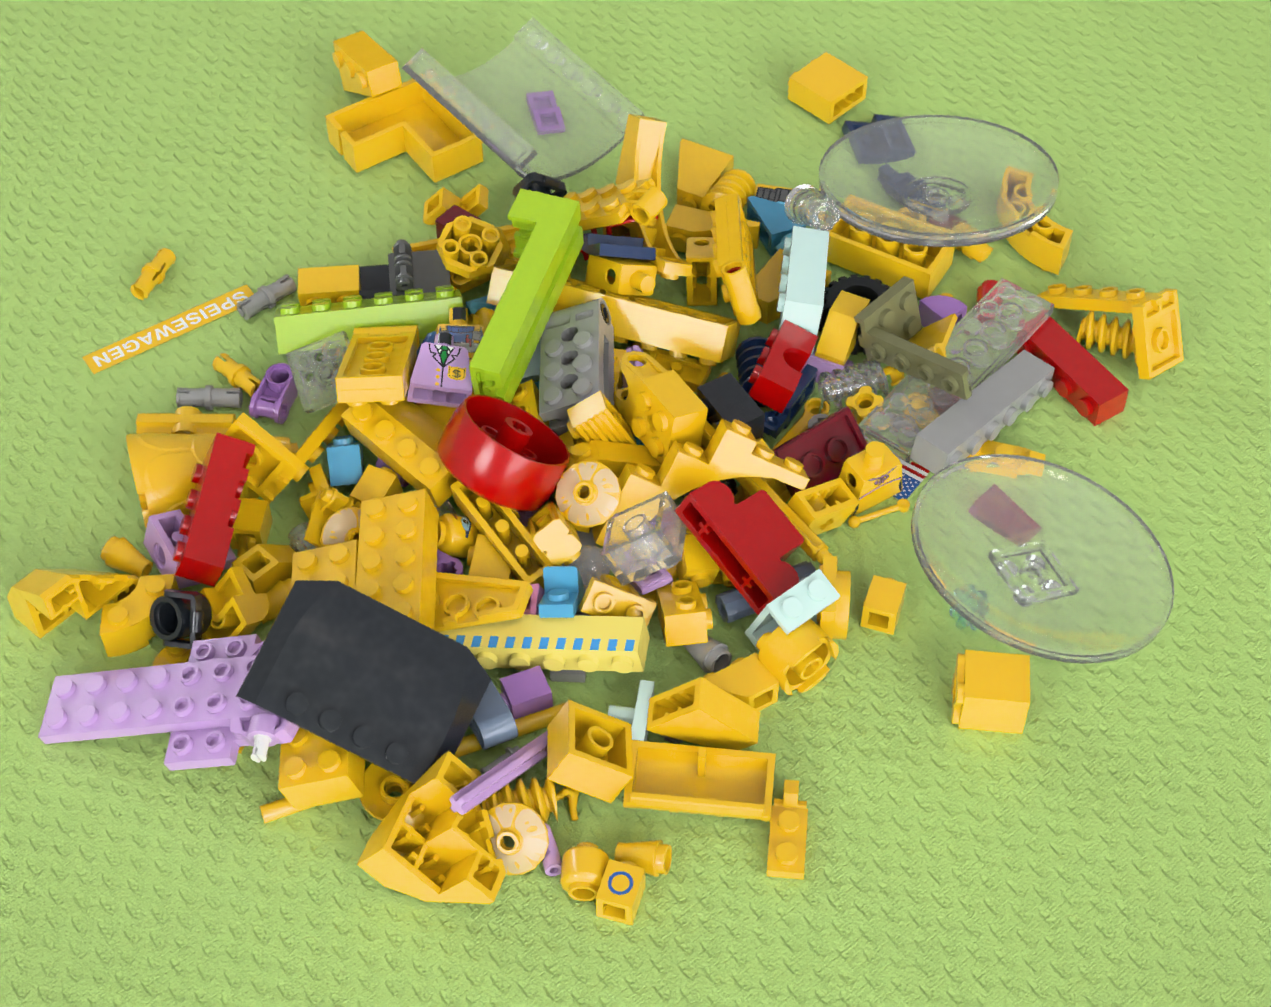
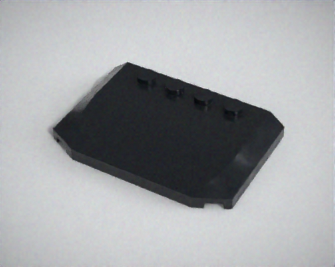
M296 580L235 697L267 713H272L401 777L400 779L413 785L444 753L450 751L455 755L491 678L468 647L339 581Z

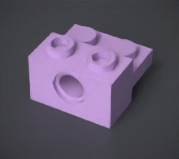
M180 509L152 515L148 518L143 544L161 575L175 574L178 562L173 561L172 558L177 542H183L184 535L179 534V528L184 516ZM230 547L223 570L232 567L231 563L237 559ZM175 576L179 589L202 584Z

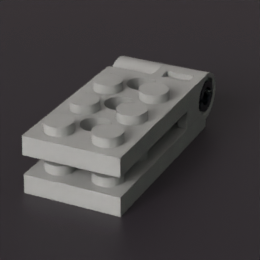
M603 298L552 312L541 336L539 415L544 422L549 421V428L558 436L569 431L566 424L570 421L567 409L601 390L609 402L614 405V327L611 323L608 306Z

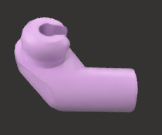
M545 823L548 829L549 845L542 863L546 875L557 876L561 873L562 861L551 827Z

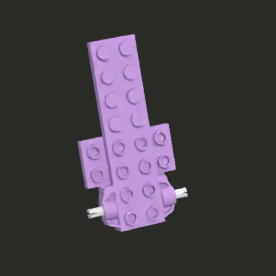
M257 634L193 641L189 661L185 663L55 676L38 737L45 744L171 732L164 765L170 771L236 765L239 747L253 746L250 758L255 762H261V760L265 762L268 747L291 742L300 727L235 697L264 642Z

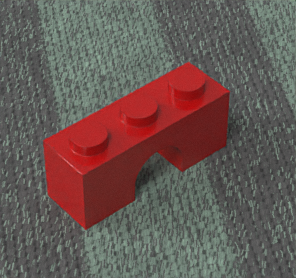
M786 319L779 330L773 328L765 343L767 346L763 348L756 362L761 366L756 364L748 379V382L753 384L749 391V396L782 414L796 390L802 376L800 372L810 357L818 336Z

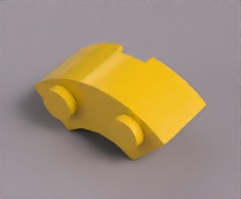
M175 574L140 576L136 588L127 597L116 603L103 605L100 636L108 657L126 655L149 645L148 640L156 635L150 623L151 606L154 600L164 596V590H179Z

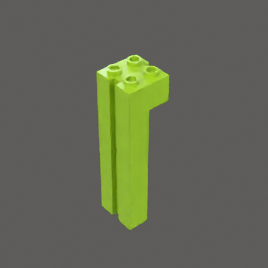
M520 189L507 215L508 220H512L513 227L520 228L514 234L516 248L513 252L514 257L520 259L469 364L474 395H487L511 403L584 244L582 226L578 225L581 220L579 201L526 189Z

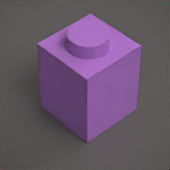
M540 665L500 678V695L510 709L514 720L553 707L552 691Z

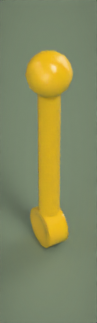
M899 499L896 505L860 517L851 516L848 519V525L851 528H857L860 523L896 511L907 512L910 508V502L907 499Z

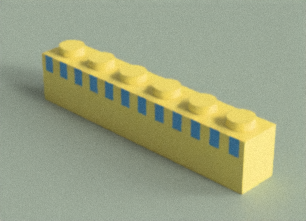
M523 614L522 618L439 632L468 647L484 669L514 668L517 670H527L540 665L541 669L551 671L643 672L650 640L644 617L575 615L574 618H539V615Z

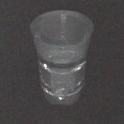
M802 184L796 186L786 197L785 213L789 220L797 225H805L813 229L828 231L833 229L834 224L839 221L840 212L835 203L822 195L813 185Z

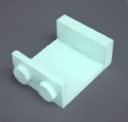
M818 569L767 604L745 631V635L756 647L757 641L763 634L773 632L778 626L788 635L809 619H812L817 624L816 614L841 596L822 571Z

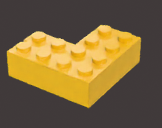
M423 74L402 83L401 87L374 97H368L325 116L329 142L341 156L344 155V159L356 173L407 152L431 180L436 183L483 162L481 134Z

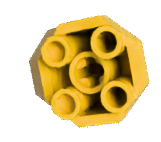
M464 215L458 216L454 221L446 224L437 241L436 248L446 270L476 281L485 279L486 275L492 274L493 267L504 265L506 258H509L511 248L501 228L475 217Z

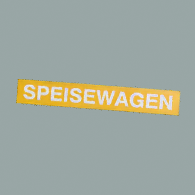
M247 284L82 358L92 373L96 374L236 311V304L252 296L254 293Z

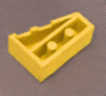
M363 30L333 41L335 52L332 53V57L336 67L339 68L345 91L374 97L402 86L397 60Z

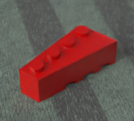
M217 432L203 464L196 463L191 477V482L195 483L196 486L195 489H190L185 503V508L190 509L189 515L184 514L179 528V534L184 535L183 542H177L172 558L173 561L178 562L175 576L215 587L225 566L234 531L232 527L241 504L239 498L249 473V469H246L254 454L255 444Z

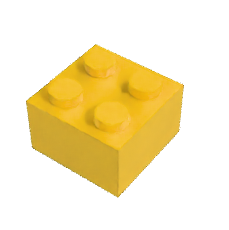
M568 699L547 726V780L612 803L633 778L631 724Z

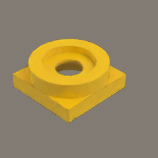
M824 555L823 565H819V569L841 597L819 612L816 622L831 639L846 640L850 607L851 573L850 571L837 570V556Z

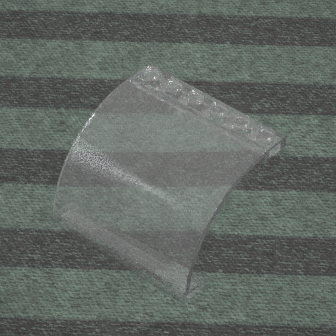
M533 17L513 36L515 40L485 64L462 75L454 77L423 48L402 67L416 83L522 178L531 172H536L563 180L587 169L605 157L624 140L628 114L645 116L639 108Z

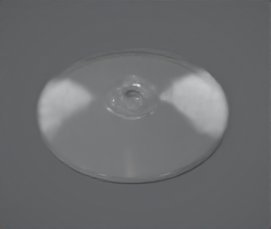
M951 115L896 117L860 127L844 135L831 145L825 152L819 166V190L821 196L831 211L839 218L871 235L918 246H971L998 241L1023 232L1034 226L1050 212L1055 204L1059 185V174L1055 162L1032 139L999 124Z

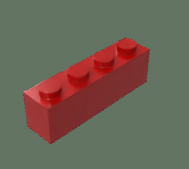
M1045 314L1018 328L1014 348L1017 354L1026 350L1055 368L1051 379L1054 383L1053 387L1060 396L1066 398L1077 409L1081 416L1096 426L1124 411L1129 389L1052 317Z

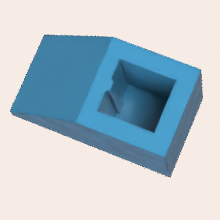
M352 435L337 436L333 439V443L326 447L330 486L357 484L364 473L363 445L358 440H355Z

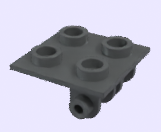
M400 239L393 246L394 253L388 254L390 292H392L393 296L405 295V290L422 288L423 293L436 292L435 287L451 285L450 271L446 270L437 250L412 252L411 245L406 240Z

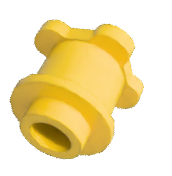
M862 386L858 393L846 399V406L853 409L852 414L860 428H873L882 421L884 416L882 409L884 399L882 396L874 394L870 386Z

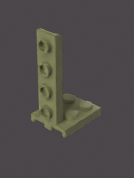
M905 276L902 277L854 316L855 322L859 323L862 334L858 336L860 346L865 348L867 357L863 360L865 366L874 369L882 362L900 372L909 374L924 383H929L964 400L972 396L971 387L968 385L967 377L969 372L966 366L908 341L922 329L913 279Z

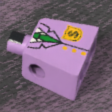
M438 333L435 335L434 343L424 342L421 344L410 379L407 395L408 402L457 408L464 399L472 394L473 387L469 371L468 350L465 347L453 346L454 337L451 334Z

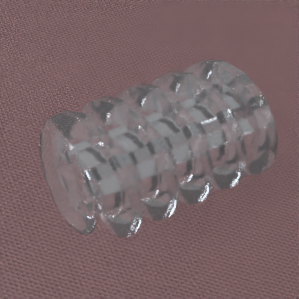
M868 360L866 364L857 363L854 367L845 366L842 370L833 369L831 374L829 372H822L818 378L819 398H822V408L823 402L827 401L829 407L830 402H833L836 409H841L842 399L846 401L849 396H854L862 386H870L872 392L876 395L877 390H879L881 395L886 397L889 387L886 375L880 364L876 360Z

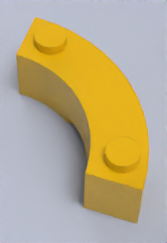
M1008 168L1004 176L998 210L1002 232L1007 241L1021 256L1040 267L1043 271L1058 275L1068 256L1073 230L1057 224L1044 213L1039 214L1034 206L1035 199L1033 196L1036 176Z

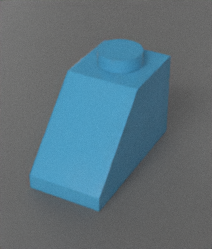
M756 196L747 197L746 219L760 222L759 239L770 256L777 252L775 247L781 243L780 241L785 235L792 232L793 226L806 228L803 218L798 217L791 206Z

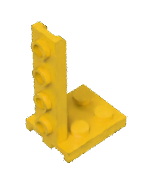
M1059 283L1048 286V290L1036 295L1038 305L1044 308L1132 313V332L1136 345L1135 361L1138 367L1139 379L1150 380L1184 360L1177 289L1166 288L1159 293L1145 292L1143 288H1133L1126 291H1118V287L1115 286L1092 289L1091 285H1080L1074 288H1067L1066 284Z
M337 403L295 454L243 412L224 435L256 445L254 454L246 469H249L245 484L261 498L268 500L270 504L292 479L298 482L310 467L305 463L307 460L313 463L324 451L320 444L324 442L328 445L340 430L335 426L339 424L342 427L345 424L341 414L350 406L347 403Z

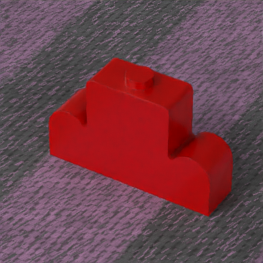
M710 481L689 493L674 510L757 615L762 612L767 604L799 583L798 573L795 568L785 562V560L804 542V538L766 491L759 490L740 503L735 504L734 495L727 485L720 481Z

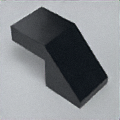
M389 264L359 267L361 281L359 293L362 299H372L375 293L390 292Z

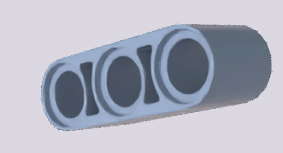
M490 681L469 724L484 750L518 737V730L513 715L492 681Z

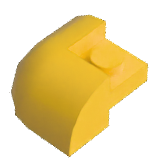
M242 566L230 567L215 587L203 588L200 591L207 598L212 612L211 625L202 634V639L251 635L268 614L270 603L267 593L255 594Z

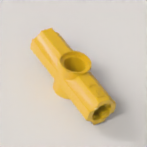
M181 406L177 408L175 413L137 414L136 433L193 435L196 433L216 434L218 432L225 434L236 421V414L202 413L199 409L192 406Z

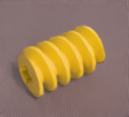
M740 169L726 171L703 197L700 209L710 212L715 211V198L737 192L743 208L747 203V197L753 196L756 192L754 179L746 171Z
M1090 311L1086 317L1082 318L1076 339L1079 344L1084 339L1086 349L1090 350L1097 343L1099 353H1102L1109 346L1111 356H1115L1118 350L1122 349L1123 359H1127L1131 352H1134V359H1136L1135 337L1131 329L1130 319H1127L1121 327L1119 326L1118 316H1115L1110 324L1107 323L1106 313H1103L1098 320H1095L1094 311Z
M533 777L528 789H526L522 779H517L514 790H511L509 784H507L500 791H497L482 802V808L487 809V811L502 802H519L533 808L545 823L548 822L550 812L554 813L558 822L555 784L553 781L547 780V777L544 787H540L537 778Z

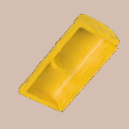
M632 740L633 778L625 786L623 808L652 809L770 822L775 753Z

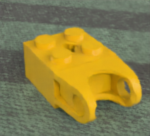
M631 351L621 356L620 368L626 378L628 387L616 391L614 403L630 426L633 434L642 441L650 454L661 465L674 440L682 444L688 441L701 447L708 412L706 405L675 370L667 371L654 358L644 352ZM630 361H639L644 365L633 366Z

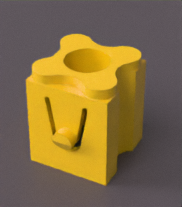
M965 650V654L958 653L952 680L951 723L958 724L960 729L1022 734L1030 705V655Z

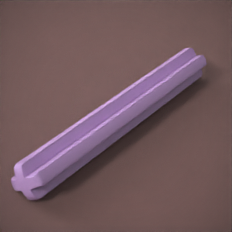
M547 731L450 797L451 810L454 813L459 812L461 815L466 814L546 758Z

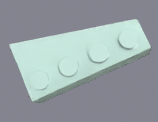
M793 226L791 238L785 237L779 292L781 293H779L777 311L781 312L779 329L786 319L817 336L824 304L829 231Z

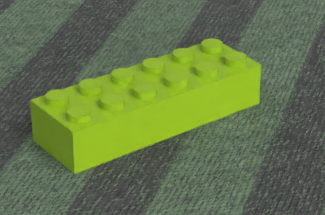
M443 285L435 287L436 292L423 293L422 288L405 290V295L393 296L392 292L375 293L372 299H362L361 295H350L343 297L342 302L331 303L330 298L312 300L313 304L307 306H300V302L282 303V308L276 309L274 315L278 354L348 347L356 327L418 325L419 339H424L428 333L435 331L438 324H449L450 308L463 307L460 289L454 290L453 285Z

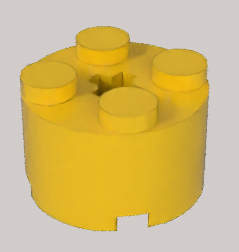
M809 619L788 635L778 626L773 632L763 634L756 644V647L760 650L758 659L777 678L779 686L788 695H793L792 690H797L801 694L819 683L830 670L826 664L831 656L836 660L839 652L838 645L812 619Z

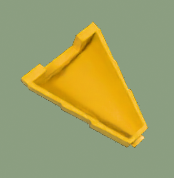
M133 433L126 436L134 482L146 528L148 518L152 515L178 509L181 510L183 515H189L190 509L185 508V503L190 489H195L196 486L195 483L191 482V477L196 463L203 464L216 434ZM273 436L293 454L299 449L297 442L290 443L289 437ZM244 484L240 498L260 497Z

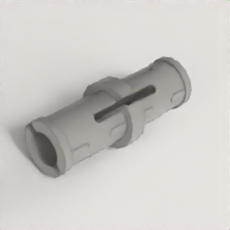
M286 274L268 286L263 285L257 289L258 292L236 304L237 310L242 317L244 316L245 320H249L260 311L275 307L276 302L297 291L296 284Z
M206 385L205 388H177L176 393L178 408L181 406L205 407L206 410H213L214 407L241 408L242 403L240 402H243L241 388H214L213 385Z

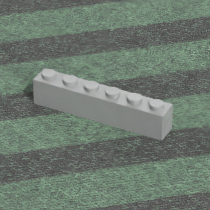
M1023 350L974 388L970 398L967 400L960 399L918 432L910 459L940 478L951 470H957L965 458L970 454L974 456L987 440H994L1003 427L1006 425L1011 426L1019 414L1023 411L1028 412L1036 400L1040 397L1045 398L1050 393L1054 384L1051 379L1055 368Z

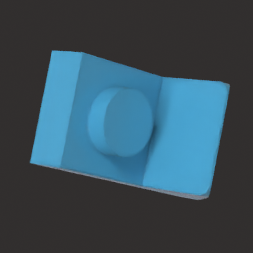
M575 566L544 567L545 593L538 604L539 618H574L585 594V587L578 568Z

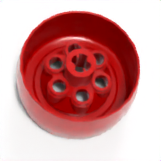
M478 394L468 396L457 407L447 422L437 447L442 463L456 480L480 497L494 504L517 511L540 509L556 490L557 483L563 472L566 471L570 461V453L567 446L551 428L538 418L504 400Z

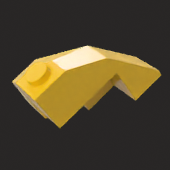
M35 569L11 587L7 599L14 617L41 639L75 612L87 620L100 610L103 605L116 603L127 597L136 588L139 578L136 575L76 569Z
M450 751L444 753L394 804L371 835L357 865L383 886L426 902L493 903L504 880L506 871L502 858L497 859L491 839L495 837L488 811L487 809H481L480 804L464 815H461L459 812L454 813L450 808L452 806L450 797L477 779L476 773Z

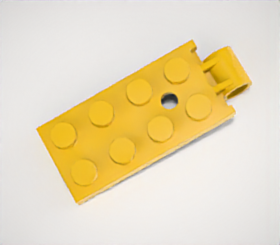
M652 178L638 181L630 179L623 184L615 185L611 183L600 189L592 187L582 193L573 191L564 196L565 198L580 202L581 220L578 225L582 226L583 231L621 224L630 214L637 223L648 225L667 206L665 194L655 187V182Z

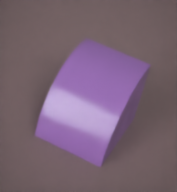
M935 295L923 298L919 302L922 326L926 327L955 313L958 319L951 333L952 336L964 328L968 306L949 296Z

